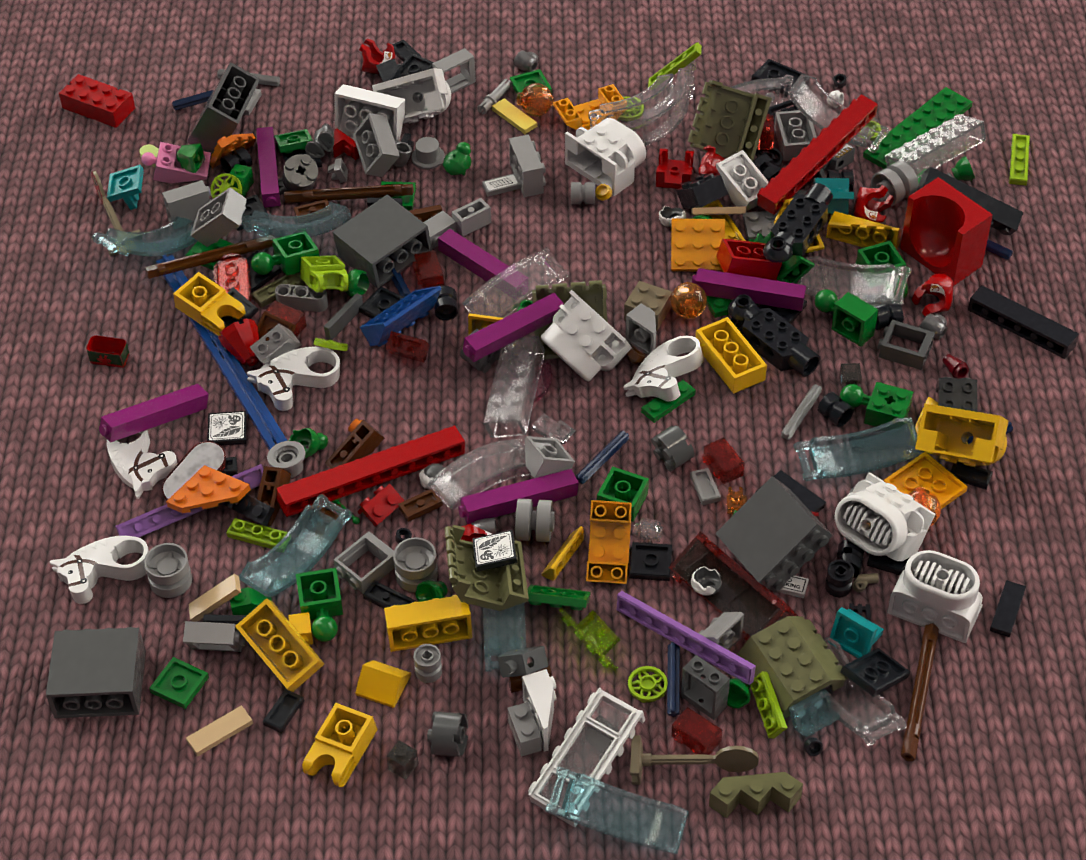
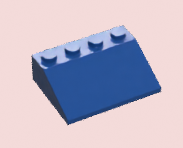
M436 286L414 290L360 326L369 345H378L380 347L388 342L387 339L389 337H395L402 333L401 329L404 327L408 328L414 325L416 319L427 316L429 314L428 311L435 306L441 292V287Z

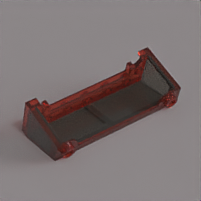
M701 531L668 567L673 572L671 576L678 583L683 581L691 589H693L691 578L696 569L707 567L711 570H717L722 581L721 589L714 595L697 594L720 614L724 612H742L744 614L742 633L746 635L743 638L746 641L752 635L787 616H798L786 602L760 584Z

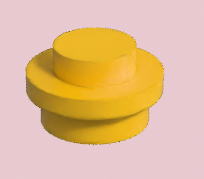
M600 184L596 187L595 196L598 200L605 201L611 197L612 189L609 185Z

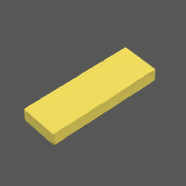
M505 98L492 105V111L524 134L537 127L535 120Z

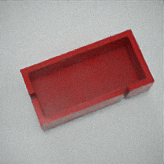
M80 74L69 82L70 85L67 84L59 92L63 109L115 128L135 109L132 93L122 89L118 90L116 87Z

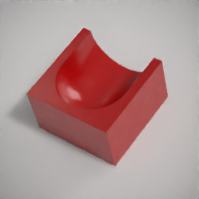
M937 177L908 197L900 249L933 273L948 275L952 278L955 286L982 267L993 214Z

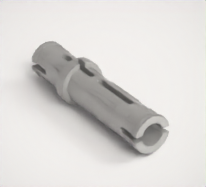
M504 79L490 95H486L484 101L477 107L478 112L486 114L492 105L496 104L506 91L512 87L511 81Z

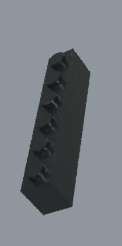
M929 167L923 172L917 191L939 177L993 214L990 228L999 230L1003 235H1011L1017 231L1024 212L933 167Z
M983 285L970 297L968 311L1063 359L1076 347L1079 333Z

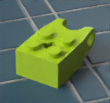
M336 255L301 257L300 278L309 288L317 293H322L326 289L348 291V274L345 270V264Z

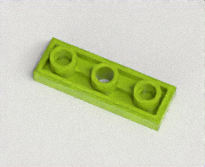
M234 518L226 532L229 538L282 552L290 537L288 532Z
M762 671L754 678V682L750 686L768 738L774 739L787 729V725L769 674Z

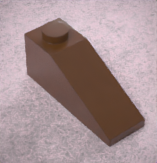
M362 420L325 464L332 469L366 457L373 453L385 437L365 420Z
M264 466L257 500L275 508L267 524L272 526L280 509L276 488L289 484L291 473L283 468ZM254 520L252 521V523L262 525Z

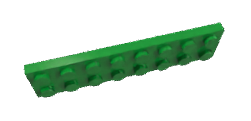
M945 87L865 150L863 157L882 169L897 161H905L970 109L973 102Z

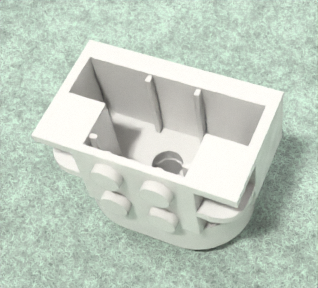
M432 68L372 85L374 92L405 99L403 123L410 124L418 122V119L433 118L434 115L445 111L451 101V90L445 81L442 69ZM420 94L423 96L422 101L419 100Z
M612 118L604 119L589 130L579 127L576 130V137L569 132L565 133V164L590 181L595 182L596 185H609L613 196H616L634 182L635 168L643 163L646 158V149L641 138L633 130Z
M571 290L569 293L572 297L564 305L561 304L559 306L560 309L553 317V323L541 335V340L585 381H591L600 370H612L632 347L619 332Z
M869 472L865 480L859 481L855 485L853 492L849 493L847 497L838 503L835 510V523L839 532L846 539L869 554L876 556L886 555L893 560L904 561L918 552L936 514L914 501L912 496L897 490L893 484L886 483Z
M930 550L917 552L908 559L905 570L902 571L891 593L887 613L924 628L925 625L934 623L939 628L940 634L966 643L983 606V597L978 592L980 586L979 575L971 565L945 554Z

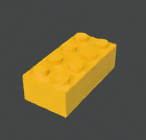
M728 317L696 330L695 338L700 342L703 356L733 394L766 380L767 364Z
M457 595L384 608L391 652L417 648L423 644L435 645L472 638L469 604L461 602Z
M267 598L235 626L282 684L292 692L324 665V662L282 612Z

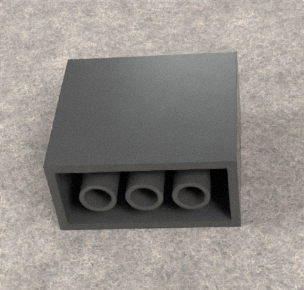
M230 62L209 97L187 143H201L203 151L210 152L212 155L217 141L224 136L227 138L232 135L260 79Z
M389 195L379 199L332 232L338 256L353 269L365 271L369 282L377 289L391 280L394 276L391 271L393 268H395L397 273H401L432 251L428 226Z
M773 476L715 533L760 584L775 593L777 590H781L786 582L796 575L800 568L810 561L821 547H824L833 536L786 485Z
M139 627L55 631L46 697L54 718L140 715L146 649Z

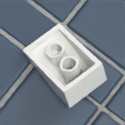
M741 150L717 163L716 168L722 176L736 207L746 206V212L758 206L757 194L761 188H765L768 185L769 181L746 153Z
M547 669L522 676L524 703H529L541 735V745L544 752L549 749L554 701L557 700L554 691L556 689L553 676L549 677Z

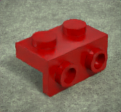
M388 484L385 488L381 485L373 492L375 496L371 500L367 497L359 504L362 508L357 513L360 515L363 512L375 527L399 507V503L405 501L391 484Z

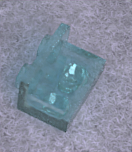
M825 689L789 707L794 729L805 737L815 734V732L840 719L839 713L833 710L829 692Z

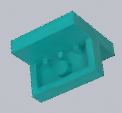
M141 164L110 174L107 199L110 202L123 198L130 210L137 208L144 168Z
M813 178V184H823L833 194V198L828 205V214H833L834 211L849 214V200L854 199V192H849V178Z
M841 607L837 611L829 641L853 656L860 658L870 652L872 645L882 636L884 629L851 609L846 610Z

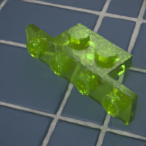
M561 608L559 611L563 615L561 618L567 626L570 627L572 625L576 629L573 633L581 641L585 639L588 643L586 645L588 650L595 655L597 653L600 656L598 661L606 669L610 667L615 671L618 667L606 654L621 639L594 610L578 624L566 610Z

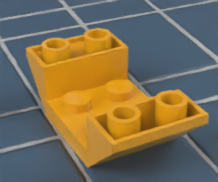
M614 84L598 88V99L573 106L571 101L565 98L553 102V106L567 126L575 130L579 127L589 130L606 118L616 120L626 109L627 103Z
M591 500L586 581L627 584L632 503Z

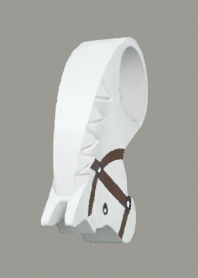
M679 336L659 345L640 364L633 379L624 385V390H628L626 397L633 395L641 398L654 396L665 401L676 400L680 396V391L675 377L694 371L703 363L704 357L699 340L693 336ZM691 352L687 355L676 357L680 354Z
M299 348L274 358L261 369L248 371L247 375L250 377L247 378V381L257 384L258 391L268 394L276 409L286 411L291 409L293 405L292 387L294 385L315 388H327L334 385L340 376V359L333 350L328 348ZM317 362H325L334 368L330 372L320 374L311 371L309 366Z
M148 430L139 432L142 435L129 444H120L117 440L110 443L107 440V449L114 471L126 485L134 489L137 499L140 498L143 491L152 490V487L159 480L169 477L178 467L174 452L165 451L158 455L147 453L150 445Z
M114 536L88 544L74 551L66 558L51 560L50 564L54 566L52 569L57 572L60 581H64L69 586L73 600L78 604H85L91 601L93 597L91 589L96 585L99 577L131 581L146 575L144 559L149 549L146 542L141 538ZM129 553L143 554L138 561L132 564L121 565L116 563L119 558L121 559Z

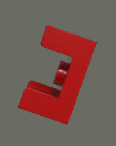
M660 148L659 165L656 169V187L679 189L682 187L681 184L691 181L694 151L685 152V161L669 160L668 149Z

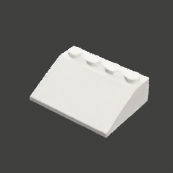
M344 84L335 92V129L338 128L354 140L353 133L369 113L387 116L393 137L400 142L405 116V99Z

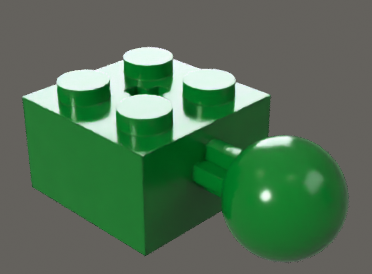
M306 231L272 239L273 256L266 252L255 254L251 260V267L257 274L266 275L272 271L275 265H279L286 276L294 275L301 272V257L319 256V249Z
M891 241L858 249L856 266L871 289L886 285V296L895 302L902 301L907 297L909 288L904 281L907 264Z
M823 289L816 294L814 303L819 311L825 313L834 311L833 331L860 347L874 336L878 314L877 308L849 292L839 301L835 292L829 289Z
M876 382L872 395L869 396L864 394L862 388L858 385L849 384L841 390L840 398L853 408H857L861 404L867 406L864 424L886 430H898L904 427L911 408L914 392Z
M612 466L597 494V500L632 503L631 521L634 522L648 495L649 478Z
M330 568L296 574L301 613L309 612L310 620H314L311 626L312 635L321 642L331 641L338 632V625L332 616L343 615L337 569Z

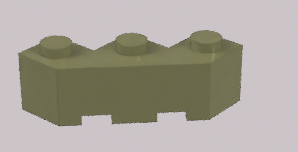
M786 772L723 777L710 792L709 807L727 818L740 803L758 815L771 800L789 813L802 796L803 783Z

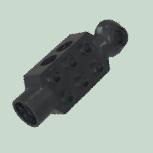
M814 183L806 194L795 195L771 229L770 241L765 244L763 249V255L767 260L782 263L789 260L792 255L803 257L827 222L828 205L833 198V194L828 187L820 183Z
M739 295L729 304V315L736 320L744 321L742 335L760 356L780 371L794 369L804 377L809 376L815 371L820 363V356L808 347L809 338L770 308L759 309L748 295Z

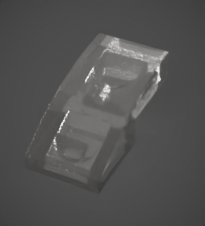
M545 413L537 419L531 428L546 438L557 439L561 444H565L576 431L562 420H559L557 423Z

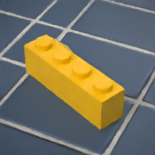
M834 211L828 223L826 237L863 248L891 241L894 247L898 249L902 229Z

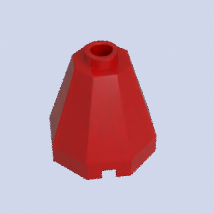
M246 318L243 319L244 323L239 324L237 321L221 331L222 336L219 335L218 338L221 344L243 365L253 366L259 362L258 357L250 348L259 340L258 326L255 320Z

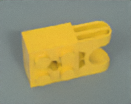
M200 272L173 293L175 308L217 336H221V331L225 329L222 317L232 316L240 319L246 314L244 305L240 301L226 293L224 288Z
M335 703L315 736V742L302 763L303 772L308 775H316L323 766L334 765L331 774L334 785L344 787L378 730L373 716Z

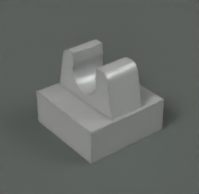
M342 158L335 159V163L328 166V173H332L331 179L339 180L340 183L347 182L348 169Z

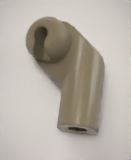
M878 573L858 575L852 585L854 591L860 593L865 590L868 584L878 583Z

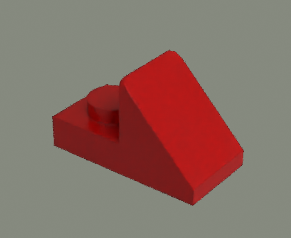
M338 128L335 129L334 158L345 152L355 160L358 159L360 156L355 141Z

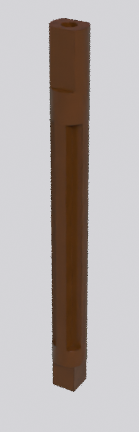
M413 184L294 190L285 191L284 197L285 203L314 202L325 199L330 201L380 198L386 195L398 197L413 195L414 189Z
M268 235L145 267L146 276L150 279L273 247L272 239L275 238L273 235Z
M934 623L927 624L924 628L911 705L901 749V756L909 762L916 759L930 674L938 639L939 628Z

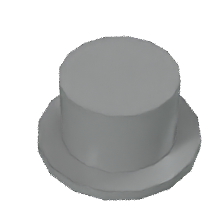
M423 137L416 142V149L411 157L416 167L434 169L442 165L445 153L439 147L438 140L432 137Z
M284 441L276 444L269 450L267 460L271 467L283 468L291 473L292 478L302 472V461L306 453L304 446L299 442Z

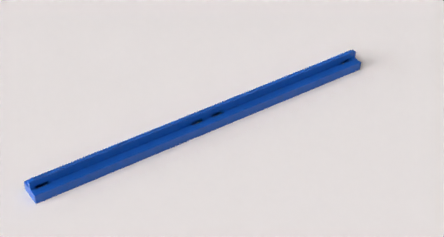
M163 253L162 259L157 260L156 263L171 261L175 258L173 255L167 257ZM182 270L163 275L173 293L188 281ZM188 316L268 449L270 450L276 445L274 441L277 444L288 441L252 382L247 381L248 376L237 358L221 344L219 336Z

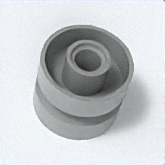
M897 161L874 174L871 179L872 188H880L883 185L888 189L884 197L877 199L880 202L886 201L890 194L894 198L891 206L915 193L919 185L916 173L904 161Z
M518 498L515 540L529 541L532 530H534L537 542H550L555 524L553 501L539 500L535 511L533 510L532 499Z
M414 537L405 539L396 546L393 553L395 576L398 585L402 589L416 592L418 584L426 580L437 581L436 550L431 542L423 538Z
M163 543L153 547L146 554L144 566L151 590L156 595L164 598H173L185 593L192 583V573L186 551L181 546L174 543Z

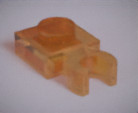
M732 487L728 488V495H726L727 514H733L735 510L738 511L747 502L746 495H743L742 487H739L737 492L733 491Z

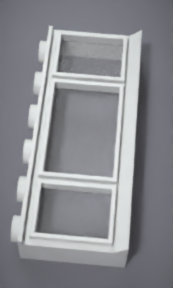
M600 687L596 693L590 695L587 702L588 705L584 711L581 710L578 713L576 723L565 733V740L561 746L558 745L554 749L553 758L549 764L546 763L540 772L541 776L537 782L534 781L528 790L532 803L573 827L577 826L576 817L580 810L585 811L588 808V798L592 792L597 793L601 786L599 781L603 775H609L612 771L611 763L616 755L620 757L623 754V744L627 738L632 739L634 737L635 726L638 721L641 723L645 721L642 710L635 709L601 690Z

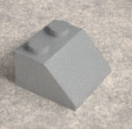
M640 303L626 314V340L647 355L656 349L655 312Z
M525 437V463L534 478L572 469L575 461L557 439Z
M724 612L719 617H715L710 625L698 634L730 650L742 639L744 614L742 612Z

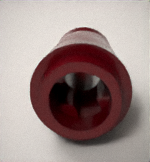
M951 354L944 356L942 361L954 378L961 379L968 374L969 368L967 363Z

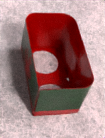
M95 335L90 338L86 346L89 361L92 364L124 368L130 355L127 342L124 339Z

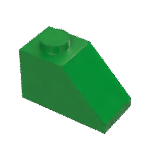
M201 143L182 145L177 152V160L180 162L181 168L192 173L198 171L205 160Z
M235 164L230 174L240 180L242 196L245 197L254 183L252 167ZM235 181L233 187H236L238 189V185Z
M792 255L789 260L782 262L777 280L795 284L815 264L801 256Z
M249 587L242 588L241 593L230 599L232 614L248 615L266 598L272 601L271 595Z

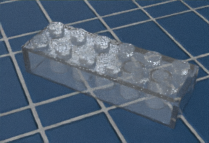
M963 114L955 115L954 118L943 122L938 127L930 129L927 133L917 136L916 139L906 142L903 146L885 155L886 167L897 161H904L912 167L917 178H919L929 167L937 168L985 141L984 121L967 117Z
M539 336L522 337L501 348L483 421L490 438L527 434L545 349Z

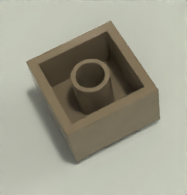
M639 281L624 304V320H626V314L642 303L655 312L656 330L658 331L672 307L673 292Z

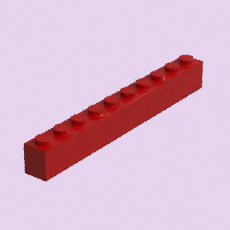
M862 94L857 99H853L849 107L844 108L827 128H823L816 138L814 137L806 148H802L796 158L793 157L785 168L783 167L775 178L770 179L765 188L759 190L757 205L775 215L782 208L786 199H791L876 116L878 104Z
M455 425L444 428L435 433L427 434L415 440L390 447L389 449L373 453L372 455L356 459L298 481L284 484L276 488L277 501L285 516L289 517L426 468L430 464L440 463L465 454V440Z

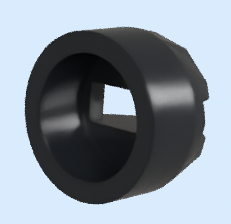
M844 74L834 76L833 83L836 88L841 89L846 86L847 79Z
M400 528L396 532L395 540L399 544L403 540L411 538L412 533L407 528Z
M814 737L808 738L803 744L804 750L810 756L819 755L823 749L822 743Z

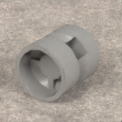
M571 182V204H581L582 202L585 204H595V182H585L584 185L581 182Z
M423 644L416 648L413 656L416 677L424 683L437 681L442 675L440 650L432 644Z

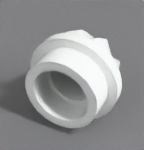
M839 90L832 91L827 97L828 103L834 107L842 106L844 102L843 92Z

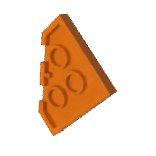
M253 133L234 134L227 138L225 136L220 138L211 155L210 166L213 169L220 165V159L229 153L232 154L239 147H244L245 149L252 147L257 138Z
M204 465L166 503L169 508L183 514L191 512L190 509L202 507V509L217 507L218 503L230 501V504L239 502L251 489L248 483Z

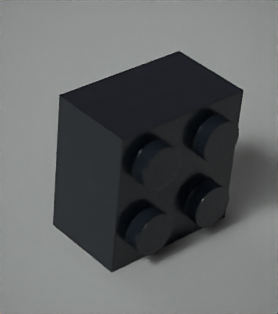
M713 173L706 176L705 174L695 177V181L685 182L681 184V188L676 190L683 209L701 208L728 194L722 176L714 175Z

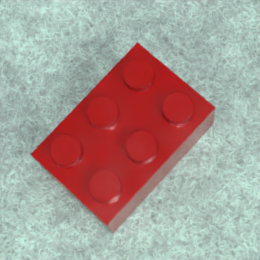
M722 238L716 255L723 272L775 281L782 263L771 262L765 258L763 249L766 243Z

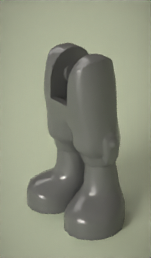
M325 123L322 125V128L315 131L314 140L309 141L305 146L307 155H310L312 158H321L325 155L324 150L329 152L333 149L334 132L332 127Z

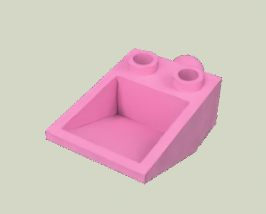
M160 142L157 157L150 152H146L142 155L141 161L146 166L156 164L153 180L165 183L207 179L211 153L203 151L205 160L196 173L181 168V164L177 160V152L181 146Z

